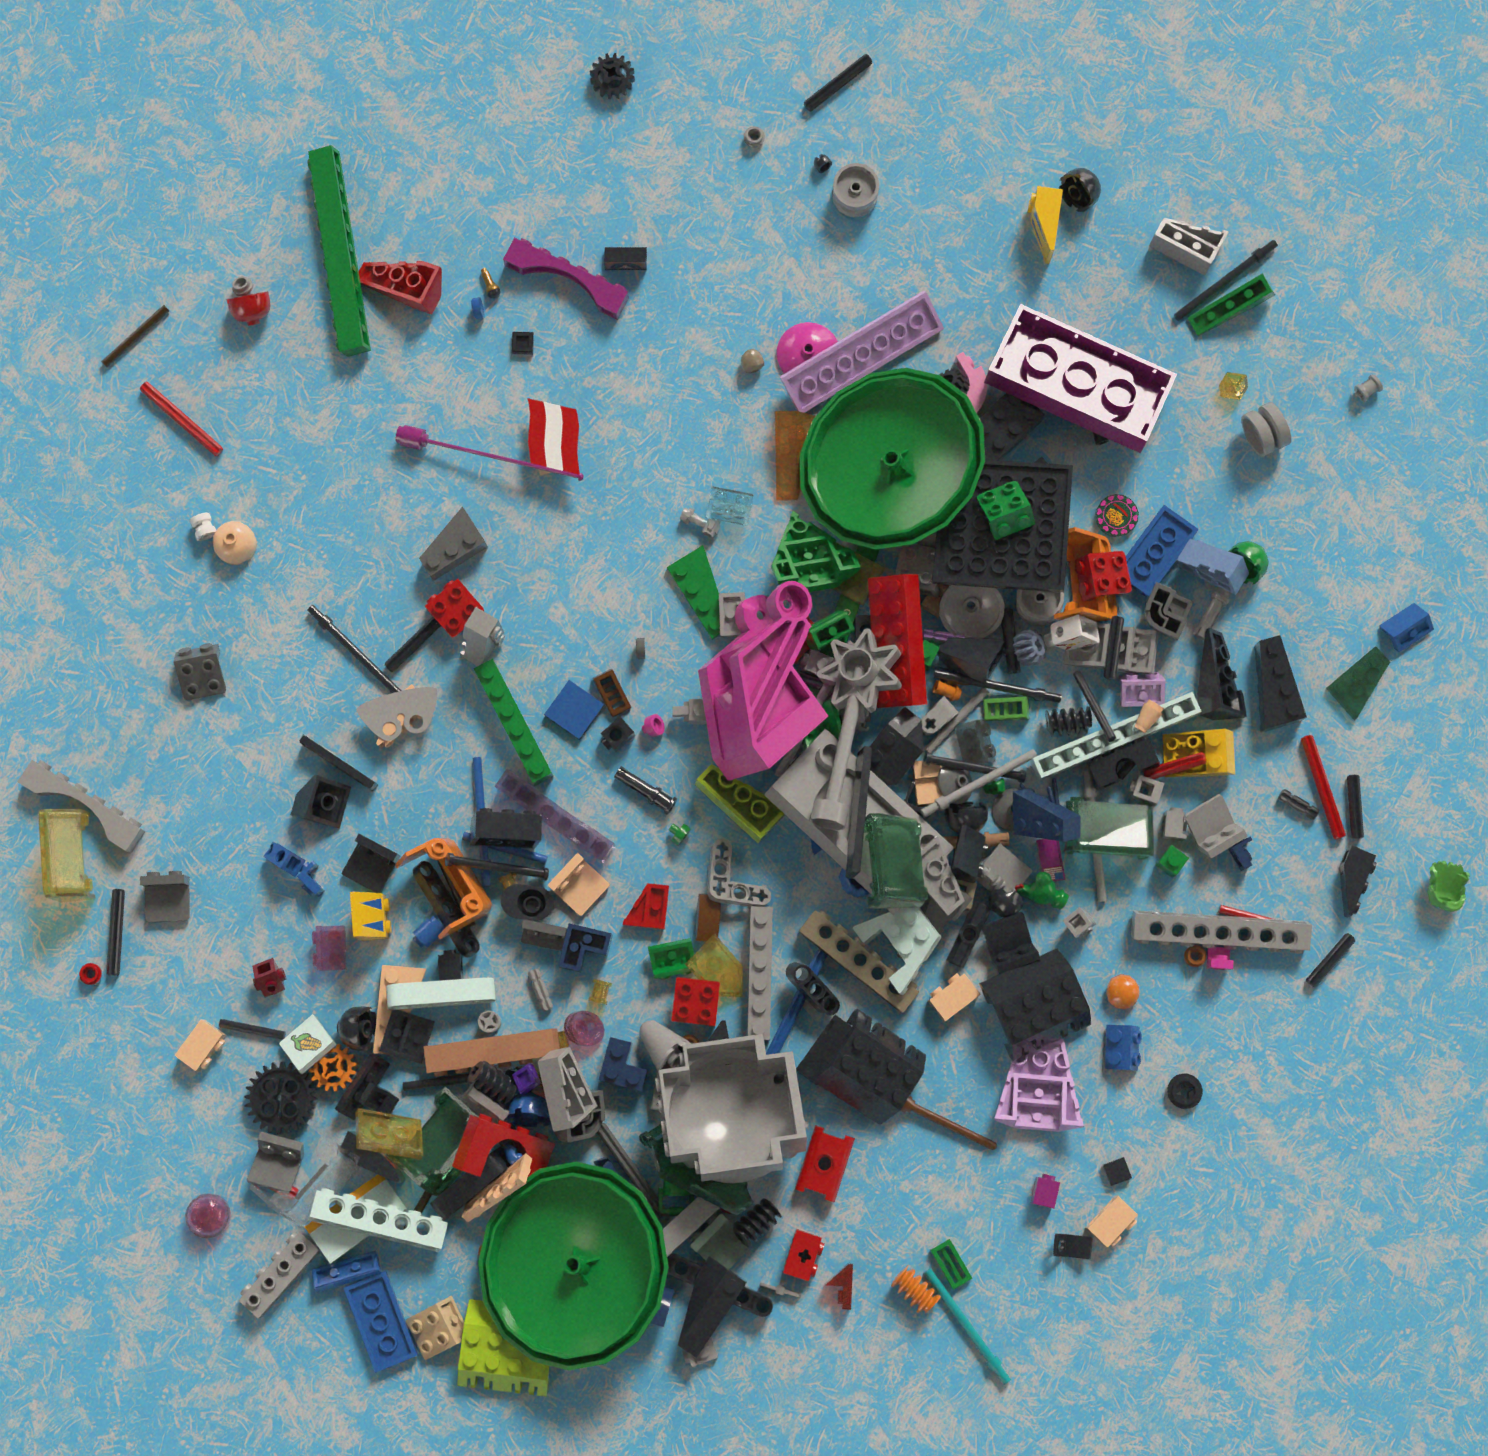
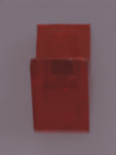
M847 1263L825 1283L826 1286H842V1290H838L837 1304H841V1308L844 1310H851L853 1263Z

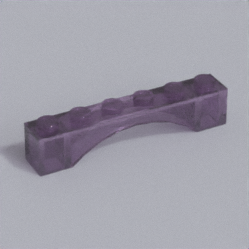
M509 769L505 770L494 787L525 810L536 811V814H542V822L601 863L605 862L614 849L615 844L611 840L558 806Z

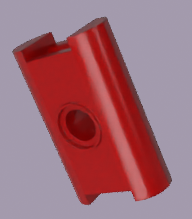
M815 1125L795 1190L805 1192L807 1188L825 1194V1200L835 1203L855 1138L845 1135V1138L841 1139L824 1133L825 1128ZM823 1157H827L831 1161V1166L828 1170H822L819 1167V1161Z

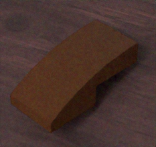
M698 894L695 940L718 942L721 903L712 901L707 894Z

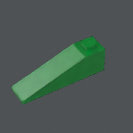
M1262 273L1189 316L1188 320L1197 336H1200L1275 296V293Z

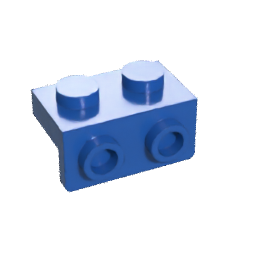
M1106 1025L1105 1069L1138 1071V1066L1141 1064L1139 1044L1142 1040V1034L1138 1026Z

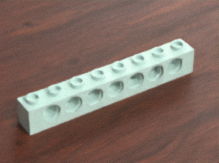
M1193 692L1160 705L1164 708L1161 712L1163 715L1146 733L1134 727L1139 716L1138 714L1111 725L1116 739L1112 742L1108 741L1103 730H1099L1032 758L1030 763L1038 782L1087 762L1098 755L1111 752V750L1119 746L1130 744L1135 739L1147 737L1197 716L1201 709Z

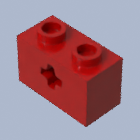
M796 1229L783 1273L809 1281L810 1277L814 1278L818 1267L817 1264H814L817 1255L821 1256L825 1243L821 1242L822 1237ZM807 1249L811 1257L802 1262L798 1254Z

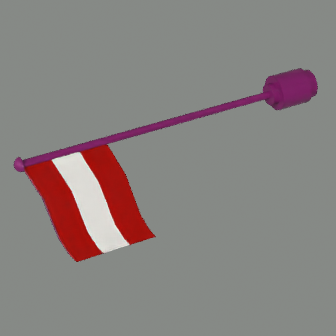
M527 398L530 410L528 434L530 463L430 440L426 430L417 427L399 426L396 432V443H400L401 446L422 450L429 443L578 478V481H582L584 475L580 473L578 461L579 418L577 410Z

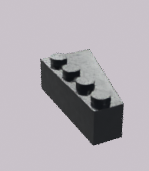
M1278 635L1259 641L1255 645V660L1258 677L1260 733L1301 722L1307 716L1281 636Z

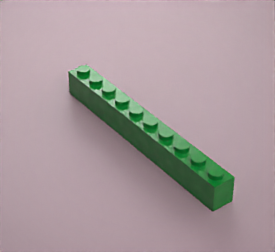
M329 145L308 151L309 159L307 164L312 174L310 183L315 193L313 202L318 212L317 226L321 231L322 239H320V246L324 251L325 259H323V265L328 276L326 285L331 295L329 305L334 314L332 324L337 334L335 343L338 351L349 357L369 352L371 347L340 151Z

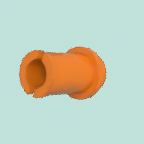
M937 680L933 685L932 692L947 697L953 702L954 700H959L962 690L958 685L952 686Z

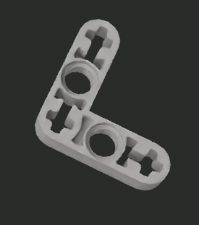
M726 839L716 840L710 850L708 897L712 901L748 907H765L771 900V893L766 887L730 882L732 845ZM720 845L726 850L722 854V859H718L720 857V850L716 849ZM714 866H723L725 874L717 875L714 871ZM718 881H721L719 890L723 892L718 896L716 891L713 890L717 887ZM741 889L745 897L737 899L734 896V890ZM760 892L762 893V897H765V899H763L762 902H760L758 897L753 896H757Z

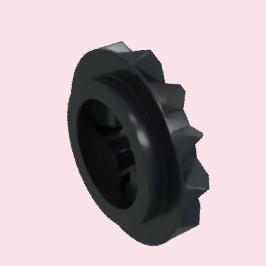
M1182 1073L1170 1080L1167 1093L1169 1100L1174 1106L1181 1109H1190L1200 1102L1203 1089L1200 1081L1195 1076ZM1182 1085H1184L1185 1088L1193 1087V1089H1191L1187 1093V1098H1185L1184 1095H1176V1093H1179V1091L1181 1090Z

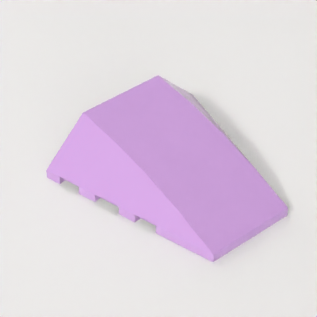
M1064 1039L1055 1041L1045 1047L1041 1045V1048L1035 1050L1031 1041L1028 1042L1029 1054L1025 1056L1022 1054L1021 1058L1011 1062L994 1120L1012 1128L1053 1132L1084 1127L1080 1116L1078 1099L1074 1090V1081L1071 1077Z

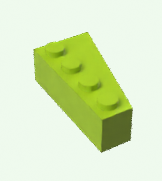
M713 764L696 779L695 786L757 843L785 816L763 793L738 779L728 781L721 770Z

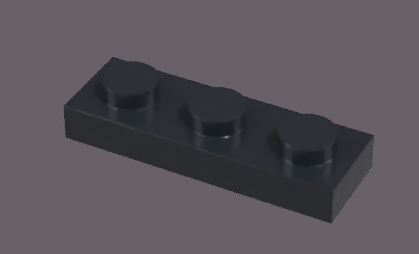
M370 1052L336 1105L335 1110L355 1121L364 1107L358 1101L369 1082L378 1085L389 1068L390 1063Z

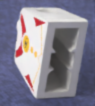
M1075 615L1051 624V633L1044 635V642L1047 647L1056 646L1064 650H1072L1100 643L1097 622L1081 615Z

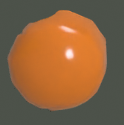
M1125 974L1112 977L1106 988L1109 1003L1118 1009L1125 1010L1133 1007L1140 994L1136 980L1130 975Z

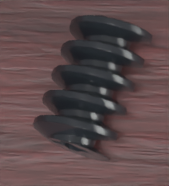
M1089 706L1086 707L1085 712L1082 707H1078L1077 712L1073 708H1069L1068 714L1064 708L1060 710L1059 714L1056 709L1052 710L1051 715L1047 710L1045 711L1047 731L1051 737L1054 736L1055 731L1058 732L1059 736H1062L1063 730H1066L1068 736H1070L1072 729L1079 735L1081 728H1083L1085 734H1088L1089 728L1092 727V713Z
M487 1061L478 1062L472 1068L467 1078L469 1085L474 1083V1088L479 1089L481 1087L480 1091L482 1093L488 1092V1097H494L496 1102L503 1100V1103L507 1104L517 1091L514 1079L505 1075L501 1070H497L495 1066H491Z
M763 1198L760 1200V1204H756L753 1206V1210L747 1212V1216L743 1215L740 1221L734 1223L733 1231L736 1237L749 1248L751 1247L749 1239L756 1242L757 1237L755 1234L763 1236L762 1228L764 1227L769 1231L771 1229L769 1222L776 1225L775 1216L779 1218L782 1216L771 1201Z

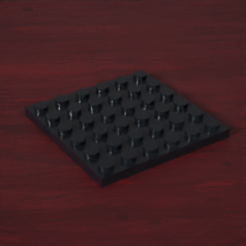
M985 460L972 498L946 527L937 531L933 584L1064 593L1073 465ZM1017 481L1031 505L1036 524L995 540L992 536L988 519L978 503L977 496L1006 483Z

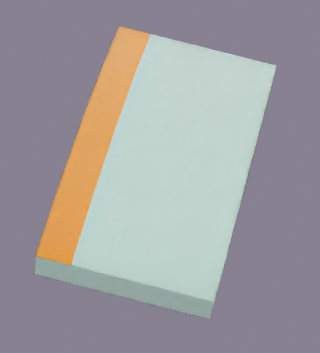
M378 1174L350 1193L358 1201L364 1202L365 1199L378 1202L379 1206L394 1205L400 1208L399 1211L407 1209L386 1178ZM338 1204L329 1208L334 1214L340 1213L341 1210ZM359 1209L351 1210L353 1218H362V1212ZM373 1215V1221L376 1224L381 1225L384 1223L382 1215ZM313 1221L305 1226V1229L330 1264L370 1236Z

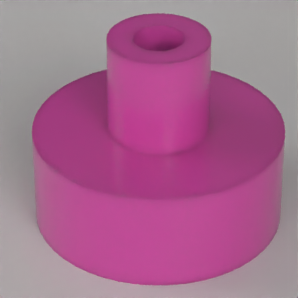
M653 714L645 718L644 725L642 726V731L645 734L648 733L651 737H656L664 733V722L659 715Z

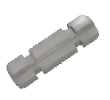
M537 968L529 971L528 975L530 981H533L532 986L537 999L540 1000L541 1010L547 1011L552 1009L553 1004L551 999L548 998L549 994L543 979L541 980L540 970Z

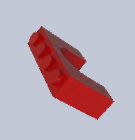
M481 1113L479 1117L470 1115L452 1164L454 1168L481 1177L488 1154L493 1146L502 1140L511 1139L515 1143L518 1153H521L522 1156L526 1153L532 1158L529 1177L538 1169L547 1167L555 1143L547 1141L549 1136L536 1132L535 1136L530 1135V1130L517 1126L516 1130L510 1128V1123L499 1120L498 1123L491 1122L492 1117Z

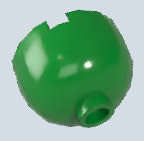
M1244 541L1237 543L1228 551L1244 558L1249 574L1243 583L1253 582L1252 585L1256 584L1267 572L1269 560L1262 546L1254 542Z

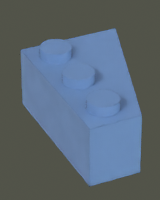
M1189 539L1177 559L1180 569L1235 595L1249 574L1243 556L1207 545L1200 540Z

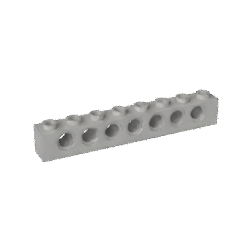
M1133 910L1131 937L1136 940V943L1150 944V941H1158L1160 945H1172V942H1180L1181 946L1193 947L1194 943L1202 944V947L1215 948L1216 945H1224L1225 949L1233 950L1237 949L1238 946H1245L1246 950L1259 951V948H1268L1270 952H1281V949H1290L1291 953L1303 954V950L1310 951L1312 924L1308 921ZM1159 923L1160 930L1154 934L1150 933L1151 925ZM1178 924L1182 925L1181 933L1173 935L1172 928ZM1198 926H1203V934L1201 936H1194V929ZM1224 927L1226 929L1225 935L1221 938L1216 937L1217 929ZM1241 929H1247L1248 935L1244 939L1238 938V932ZM1269 930V938L1267 940H1260L1261 932ZM1285 932H1291V939L1283 942L1282 935Z

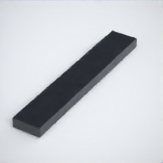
M864 746L857 754L845 875L846 878L851 879L857 876L861 870L872 747Z

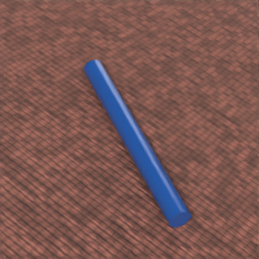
M464 832L462 840L470 842V833ZM488 846V848L542 864H546L548 859L546 855L522 848Z

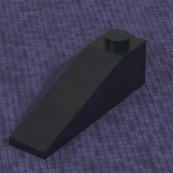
M710 1256L696 1276L678 1342L679 1347L695 1358L698 1357L747 1283L746 1280Z

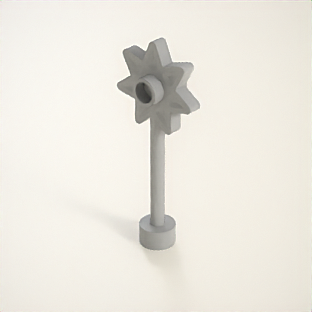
M868 628L862 632L853 646L839 640H833L831 647L836 661L817 672L821 682L835 686L831 699L835 708L842 709L846 706L826 799L814 801L810 822L813 825L824 829H845L849 808L839 801L861 703L868 712L873 713L876 710L879 691L898 690L902 686L899 679L889 670L901 656L900 650L896 645L877 647L875 636Z

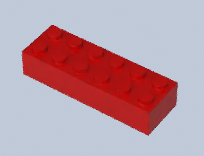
M899 574L868 578L871 631L875 636L877 647L896 645L901 652V656L889 670L899 679L902 686L898 690L879 691L877 708L927 705L918 574Z

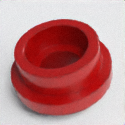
M87 963L80 969L79 976L83 983L94 985L100 981L102 970L97 964ZM90 970H93L95 972L93 978L88 977V972Z

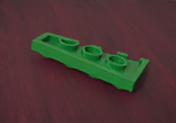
M702 545L669 565L667 570L713 640L720 636L719 592L704 546Z

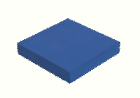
M568 680L544 716L580 740L605 705Z

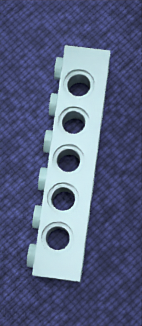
M324 1188L321 1191L317 1190L315 1192L308 1217L309 1221L439 1252L442 1249L448 1224L443 1222L442 1218L431 1215L430 1218L421 1216V1213L418 1211L408 1210L407 1213L399 1211L400 1208L394 1205L383 1207L379 1206L378 1202L365 1199L364 1202L358 1201L353 1195L343 1194V1196L334 1195V1191ZM331 1203L338 1204L341 1209L340 1213H332L329 1210V1205ZM359 1209L362 1212V1218H353L351 1210ZM373 1215H382L384 1223L381 1225L376 1224L373 1221ZM395 1220H403L406 1228L404 1230L397 1229L395 1227ZM417 1225H424L427 1228V1234L420 1235L416 1229Z

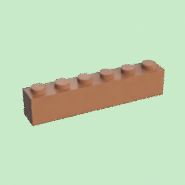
M553 1028L424 1046L426 1072L434 1073V1077L448 1075V1070H455L456 1074L469 1072L470 1067H474L480 1061H487L490 1065L498 1064V1068L509 1067L513 1061H519V1065L533 1063L532 1059L542 1058L549 1051L560 1049L558 1030Z

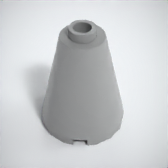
M655 1020L646 1021L640 1027L639 1036L658 1073L662 1069L681 1067L679 1053H683V1045L692 1044L691 1042Z

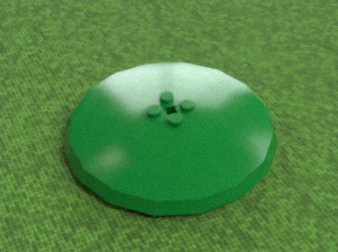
M910 368L870 373L836 392L812 420L800 452L801 491L814 518L842 541L872 549L915 544L946 527L972 498L985 463L983 424L969 397L941 375Z
M576 1161L538 1169L527 1177L525 1185L501 1201L486 1225L478 1261L483 1303L501 1336L531 1361L568 1371L606 1364L639 1341L660 1309L669 1268L662 1225L643 1193L611 1169Z

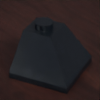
M314 775L296 794L290 815L340 829L351 786Z

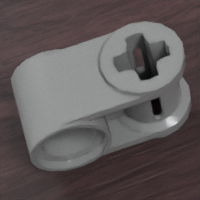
M942 697L921 718L923 735L930 736L958 714L955 707L945 697ZM931 721L933 723L931 728L926 729V722Z

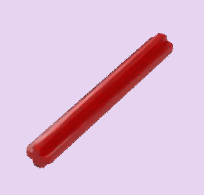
M146 381L140 386L142 393L214 456H219L222 453L223 448L149 382Z
M1313 735L1304 736L1301 738V742L1333 838H1343L1346 836L1314 737Z

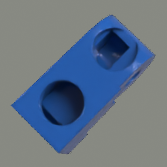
M275 842L271 843L269 850L263 856L294 877L297 876L306 861Z

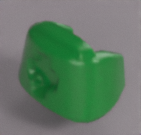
M1004 778L995 779L982 786L986 794H1001L1005 791Z

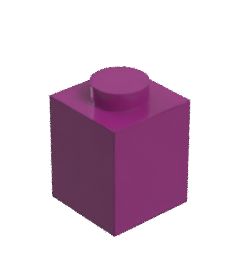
M1042 1174V1178L1036 1177L1030 1203L1055 1209L1060 1182L1055 1181V1176Z

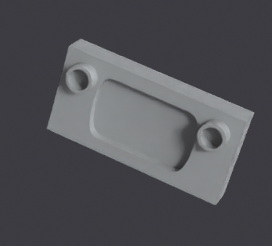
M824 729L764 795L846 870L857 757L850 752L839 801L849 808L845 829L829 830L813 825L810 822L813 804L817 799H826L838 740L828 730ZM870 770L861 870L854 879L894 915L921 887L903 865L935 836H938L946 857L954 847Z

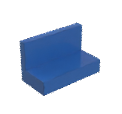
M1415 603L1379 625L1380 629L1390 636L1393 647L1397 652H1401L1434 630L1429 613Z

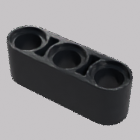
M797 962L790 963L787 966L786 977L818 1012L830 1016L838 1012L840 1008L838 998L810 967ZM801 968V976L796 978V971ZM815 984V991L811 994L810 987ZM829 999V1006L824 1009V1003Z

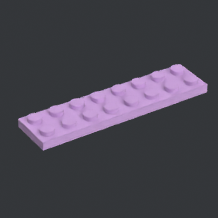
M922 291L780 376V379L797 412L801 415L833 396L839 390L863 378L943 330L944 327L927 292Z

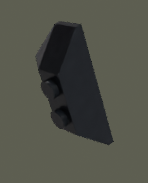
M906 706L885 726L869 746L872 747L870 770L887 786L897 785L924 752L922 719Z

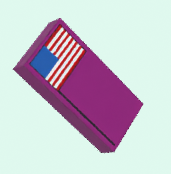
M1048 839L1036 840L1041 872L1049 873L1054 882L1066 880L1059 841Z

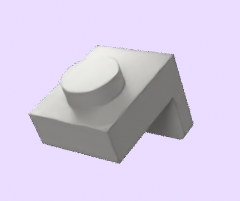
M810 650L807 654L804 653L801 659V671L817 676V672L832 664L834 658L818 651Z

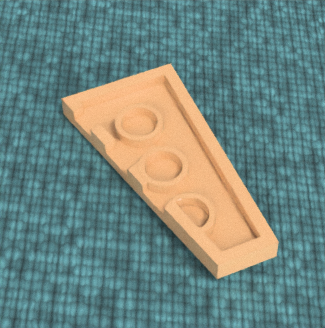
M382 965L373 1053L387 1054L379 1051L392 1012L387 1006L386 986L398 983L422 982L426 969ZM398 1009V1010H401V1011H404V1012H407V1013H411V1010H412V1009Z

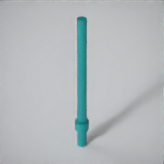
M928 1269L924 1272L926 1278L984 1356L990 1370H994L1004 1385L1007 1384L1011 1378L1001 1366L1002 1362L1000 1359L993 1355L932 1269Z

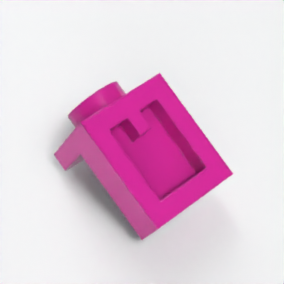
M1222 947L1207 949L1206 969H1233L1234 960H1230V949Z

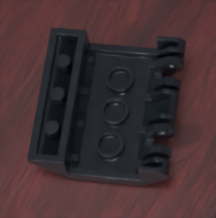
M1058 948L1040 955V960L998 974L979 983L987 1004H993L1008 1040V1043L1004 1045L1012 1061L1021 1058L1022 1054L1024 1056L1029 1054L1028 1042L1030 1041L1035 1050L1041 1048V1045L1045 1047L1060 1040L1061 1036L1063 1038L1068 1036L1067 1024L1069 1023L1074 1032L1091 1025L1090 1008L1073 968Z
M855 1009L847 1020V1023L852 1027L830 1063L822 1061L810 1080L881 1125L898 1113L904 1106L924 1073L926 1054L916 1049L913 1045L907 1047L905 1051L906 1041L888 1028L882 1027V1024L879 1022L875 1023L871 1029L872 1018L861 1010Z

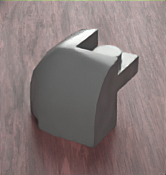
M1156 582L1145 605V620L1157 632L1178 640L1194 602L1176 594L1175 590Z
M590 1090L597 1107L574 1128L554 1132L560 1141L573 1142L595 1136L602 1122L605 1121L603 1090Z

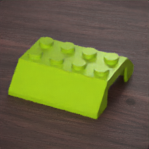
M469 1299L462 1334L457 1386L467 1387L470 1378V1388H476L478 1383L477 1376L485 1377L484 1389L486 1390L490 1389L491 1381H493L492 1390L512 1393L513 1384H515V1393L520 1394L522 1382H529V1395H534L535 1387H538L537 1396L547 1397L550 1366L531 1361L501 1336L483 1300Z

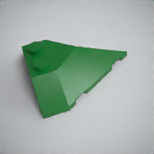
M792 511L777 554L771 565L779 585L787 581H796L803 584L809 592L837 588L861 568L853 550L848 547L844 548L836 543L835 538L810 521L806 523L800 519L799 514L795 511Z

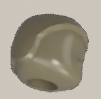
M749 349L741 357V366L746 373H754L764 366V359L759 351Z

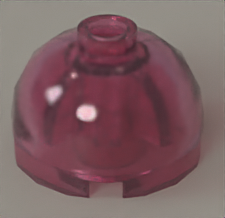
M213 1193L201 1194L194 1198L188 1205L185 1213L186 1224L189 1230L202 1238H213L224 1233L232 1217L228 1202L220 1195Z

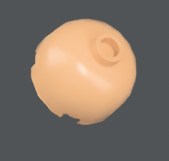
M230 521L224 523L217 528L213 535L214 551L227 564L240 565L246 560H250L256 551L257 540L254 533L247 525L241 522Z

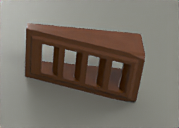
M609 669L592 678L612 717L632 708L613 669ZM611 677V681L603 685L600 684L601 681ZM615 685V689L607 693L604 692V689ZM619 693V697L611 701L608 700V697ZM623 700L624 704L615 709L612 708L611 705Z

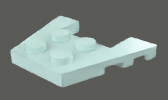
M915 902L903 906L894 915L888 912L853 927L864 944H868L883 931L906 964L889 978L901 995L906 993L908 990L907 986L912 979H915L924 960L928 959L941 939L937 930Z

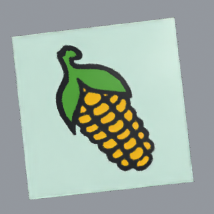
M313 1014L279 1043L302 1074L336 1046L334 1040Z

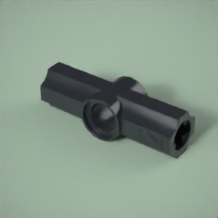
M973 902L971 910L959 930L946 961L964 968L979 938L982 926L990 914L991 908L980 902ZM965 929L973 930L975 935L973 940H966L964 938L963 931Z

